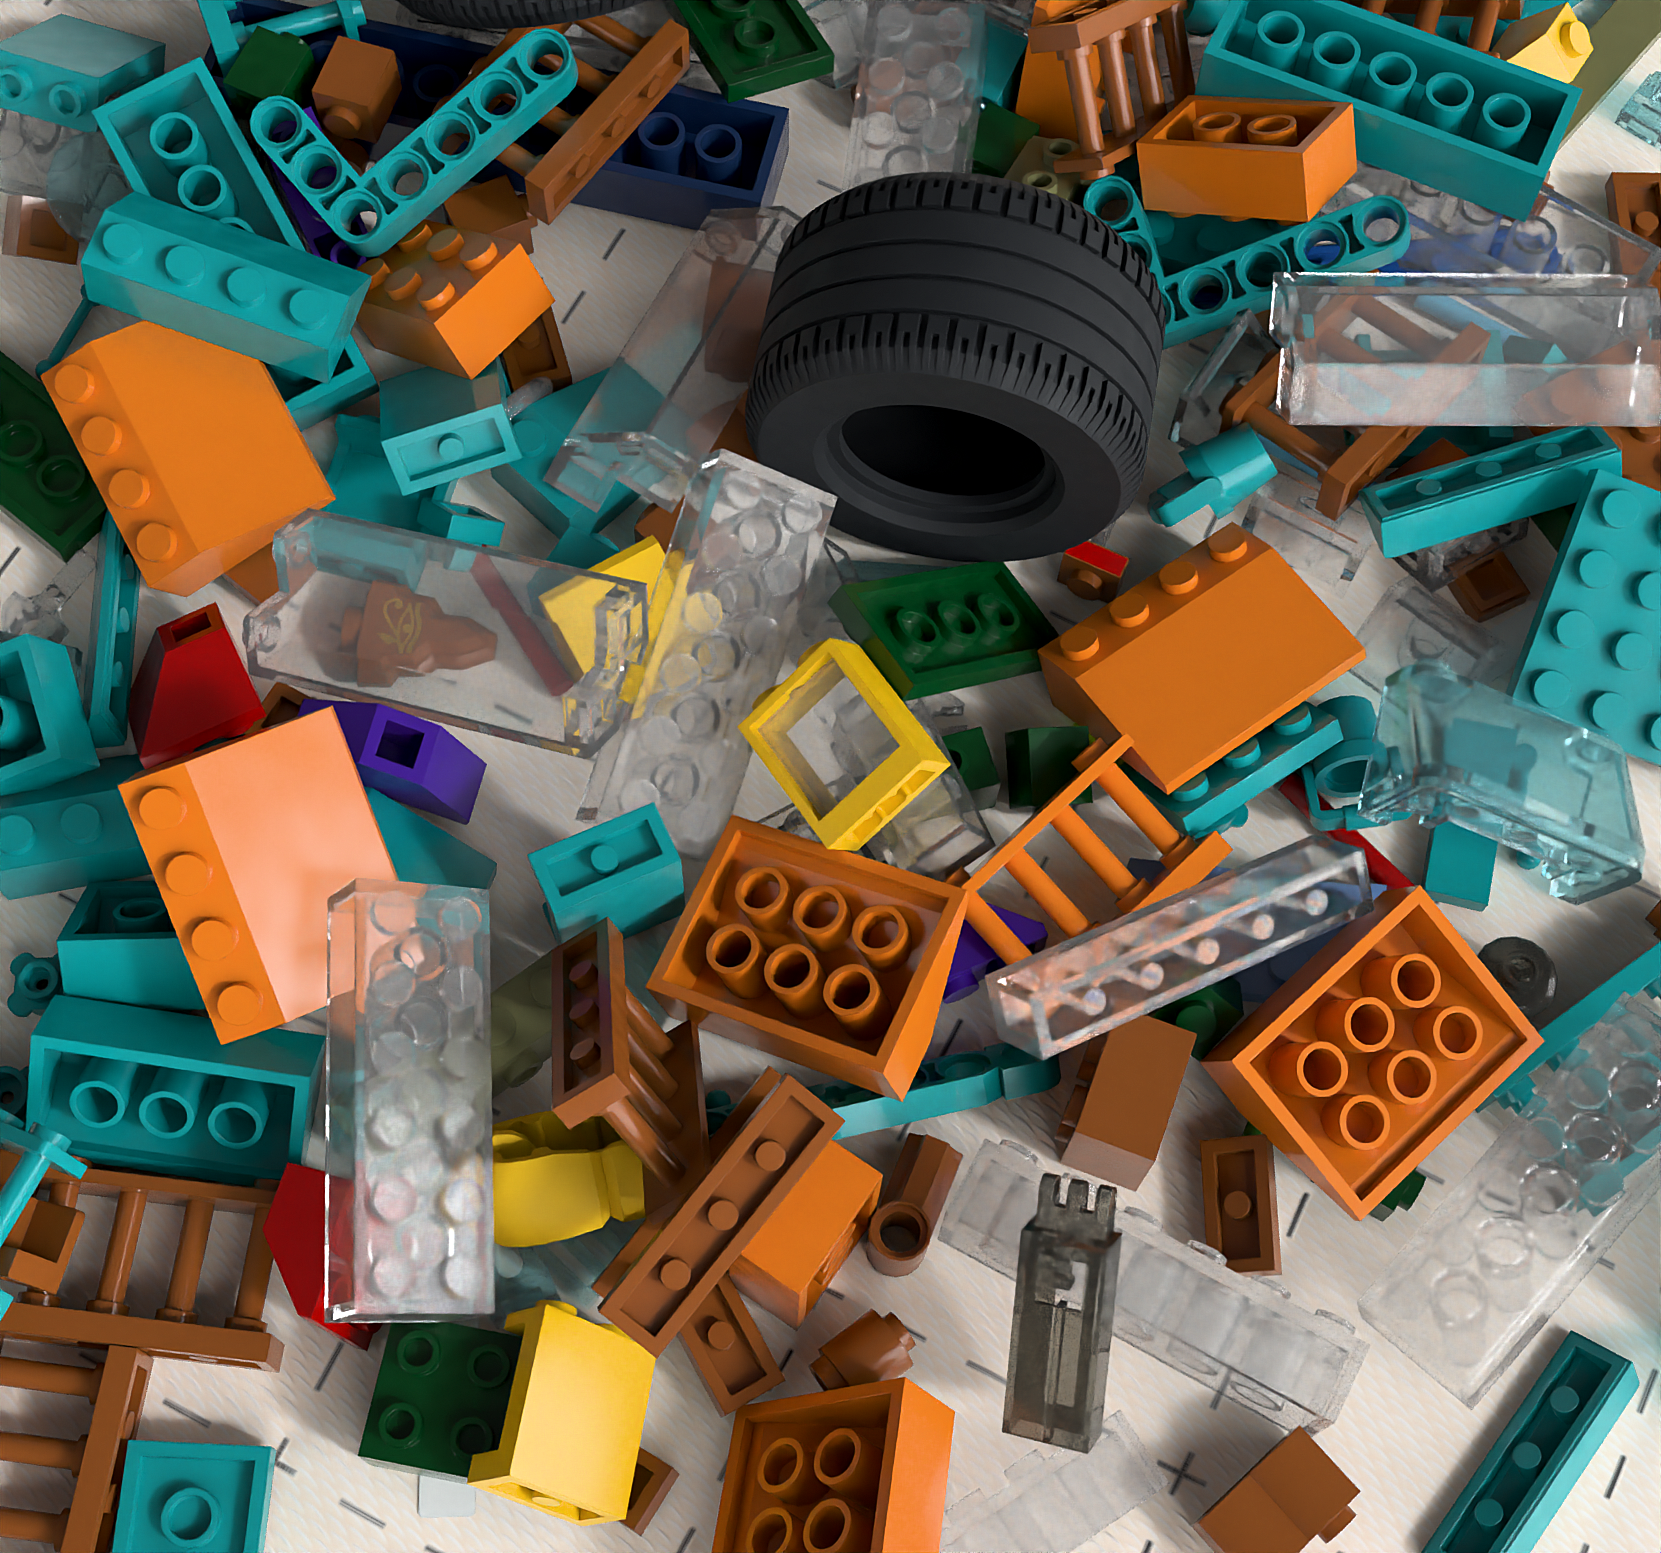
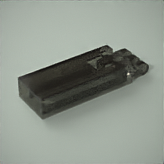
M1045 1172L1039 1185L1037 1212L1021 1229L1002 1432L1088 1454L1101 1436L1122 1241V1233L1114 1231L1117 1188L1101 1184L1095 1197L1094 1210L1087 1209L1089 1182L1072 1178L1067 1191L1066 1204L1059 1203L1061 1176ZM1073 1261L1086 1264L1081 1310L1067 1307L1068 1301L1060 1300L1057 1305L1055 1304L1056 1289L1069 1291L1075 1284L1076 1275L1072 1274Z

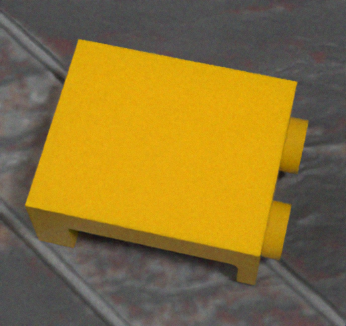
M539 1300L535 1303V1307L507 1314L504 1329L523 1337L500 1444L498 1450L472 1456L466 1484L581 1527L625 1520L656 1358L613 1324H593L577 1317V1309L568 1303L557 1300Z

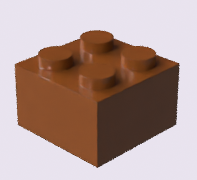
M1120 1005L1109 1026L1097 1022L1076 1075L1077 1079L1088 1082L1087 1086L1083 1087L1075 1084L1056 1132L1055 1140L1066 1143L1060 1164L1136 1192L1156 1161L1197 1034Z

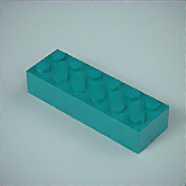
M1230 0L1204 51L1194 95L1352 102L1357 160L1525 223L1583 89L1340 0Z
M201 56L91 111L133 191L306 252ZM351 333L329 385L264 362L300 432L380 391V387Z

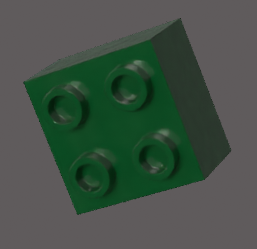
M394 1312L358 1456L371 1466L466 1484L472 1456L498 1450L523 1337Z

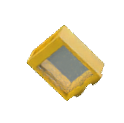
M829 637L827 640L817 642L809 647L798 659V668L782 684L772 686L761 693L752 704L753 712L737 727L825 847L835 850L858 851L947 769L951 763L858 644Z

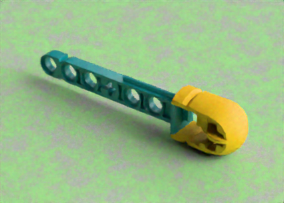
M1029 1037L985 1046V1051H963L921 1061L903 1102L843 1080H835L805 1088L845 1120V1123L832 1138V1140H837L984 1106L1001 1097H1004L1005 1100L1040 1093L1052 1089L1059 1084L1061 1071L1057 1044L1049 1039ZM738 1103L706 1110L709 1138ZM553 1110L502 1121L477 1134L471 1140L461 1162L459 1194L471 1223L493 1243L505 1247H530L569 1239L603 1228L610 1216L623 1223L645 1218L642 1161L602 1115L591 1116L571 1129L567 1128Z

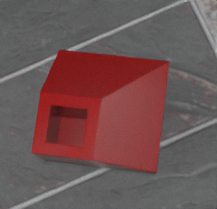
M216 602L156 628L132 685L128 721L139 760L144 769L189 755L195 748L219 737L230 738L238 736L250 729L255 721L267 716L248 666Z
M288 1162L262 1231L298 1316L349 1345L368 1351L373 1334L378 1332L385 1322L389 1308L388 1292L396 1269L403 1264L410 1252L413 1238L411 1228L414 1218L362 1180Z

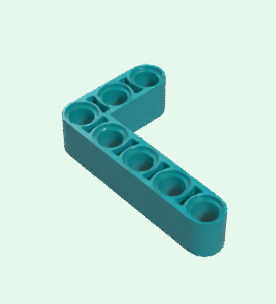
M549 28L531 31L361 177L300 106L290 98L272 96L259 102L252 111L250 118L251 133L258 144L346 246L357 255L375 257L389 250L567 97L576 86L578 67L572 49L562 34ZM553 54L563 59L561 67L551 75L543 76L533 71L535 63L544 55ZM507 93L517 98L512 110L504 115H493L487 112L489 103L499 94ZM290 120L297 122L296 132L291 139L282 143L272 141L274 129L280 123ZM464 133L470 136L467 148L460 154L450 156L442 153L443 142L450 135ZM324 166L337 168L336 178L330 186L324 189L312 188V177L318 169ZM410 172L423 174L422 186L417 192L405 196L396 193L397 183L403 175ZM367 211L376 213V224L370 232L359 236L351 234V223L356 215Z
M1112 175L1102 177L1090 185L1083 200L1085 210L1114 229L1136 253L1147 255L1146 266L1158 284L1164 309L1166 310L1163 350L1236 323L1248 316L1270 310L1390 264L1404 255L1411 241L1408 212L1402 202L1392 196L1378 195L1167 276L1144 207L1129 182L1122 177ZM1114 199L1128 201L1127 210L1122 217L1114 221H1104L1101 219V212L1106 203ZM1377 219H1392L1399 225L1397 233L1387 241H1372L1365 235L1369 225ZM1331 241L1340 247L1339 254L1328 264H1313L1307 259L1310 249L1318 242ZM1272 263L1282 269L1277 281L1268 287H1257L1250 283L1252 272L1261 264ZM1215 285L1223 289L1222 299L1213 308L1203 310L1193 305L1195 295L1201 288Z

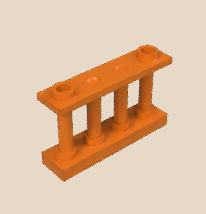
M1127 732L1108 745L1101 737L1093 741L1071 762L1079 772L972 872L968 873L960 866L943 881L968 891L970 898L964 919L1025 985L1022 993L1028 1000L1014 1014L1031 1033L1050 1028L1233 851L1231 846L1216 830L1195 840L1190 835L1182 837L1117 766L1115 761L1135 743ZM1094 780L1097 781L1163 854L1159 861L1166 868L1150 883L1144 877L1137 880L1069 805ZM1048 823L1059 832L1117 896L1114 904L1119 908L1120 912L1104 927L1099 921L1091 924L1023 849ZM1003 866L1072 941L1068 948L1075 955L1059 971L1052 965L1045 968L976 892Z

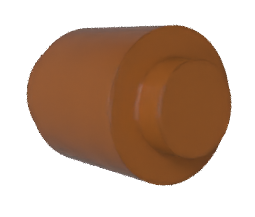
M870 1309L818 1349L820 1357L808 1365L823 1391L895 1379L913 1366L908 1351L915 1347L916 1344L895 1314L889 1312L882 1318L875 1310Z

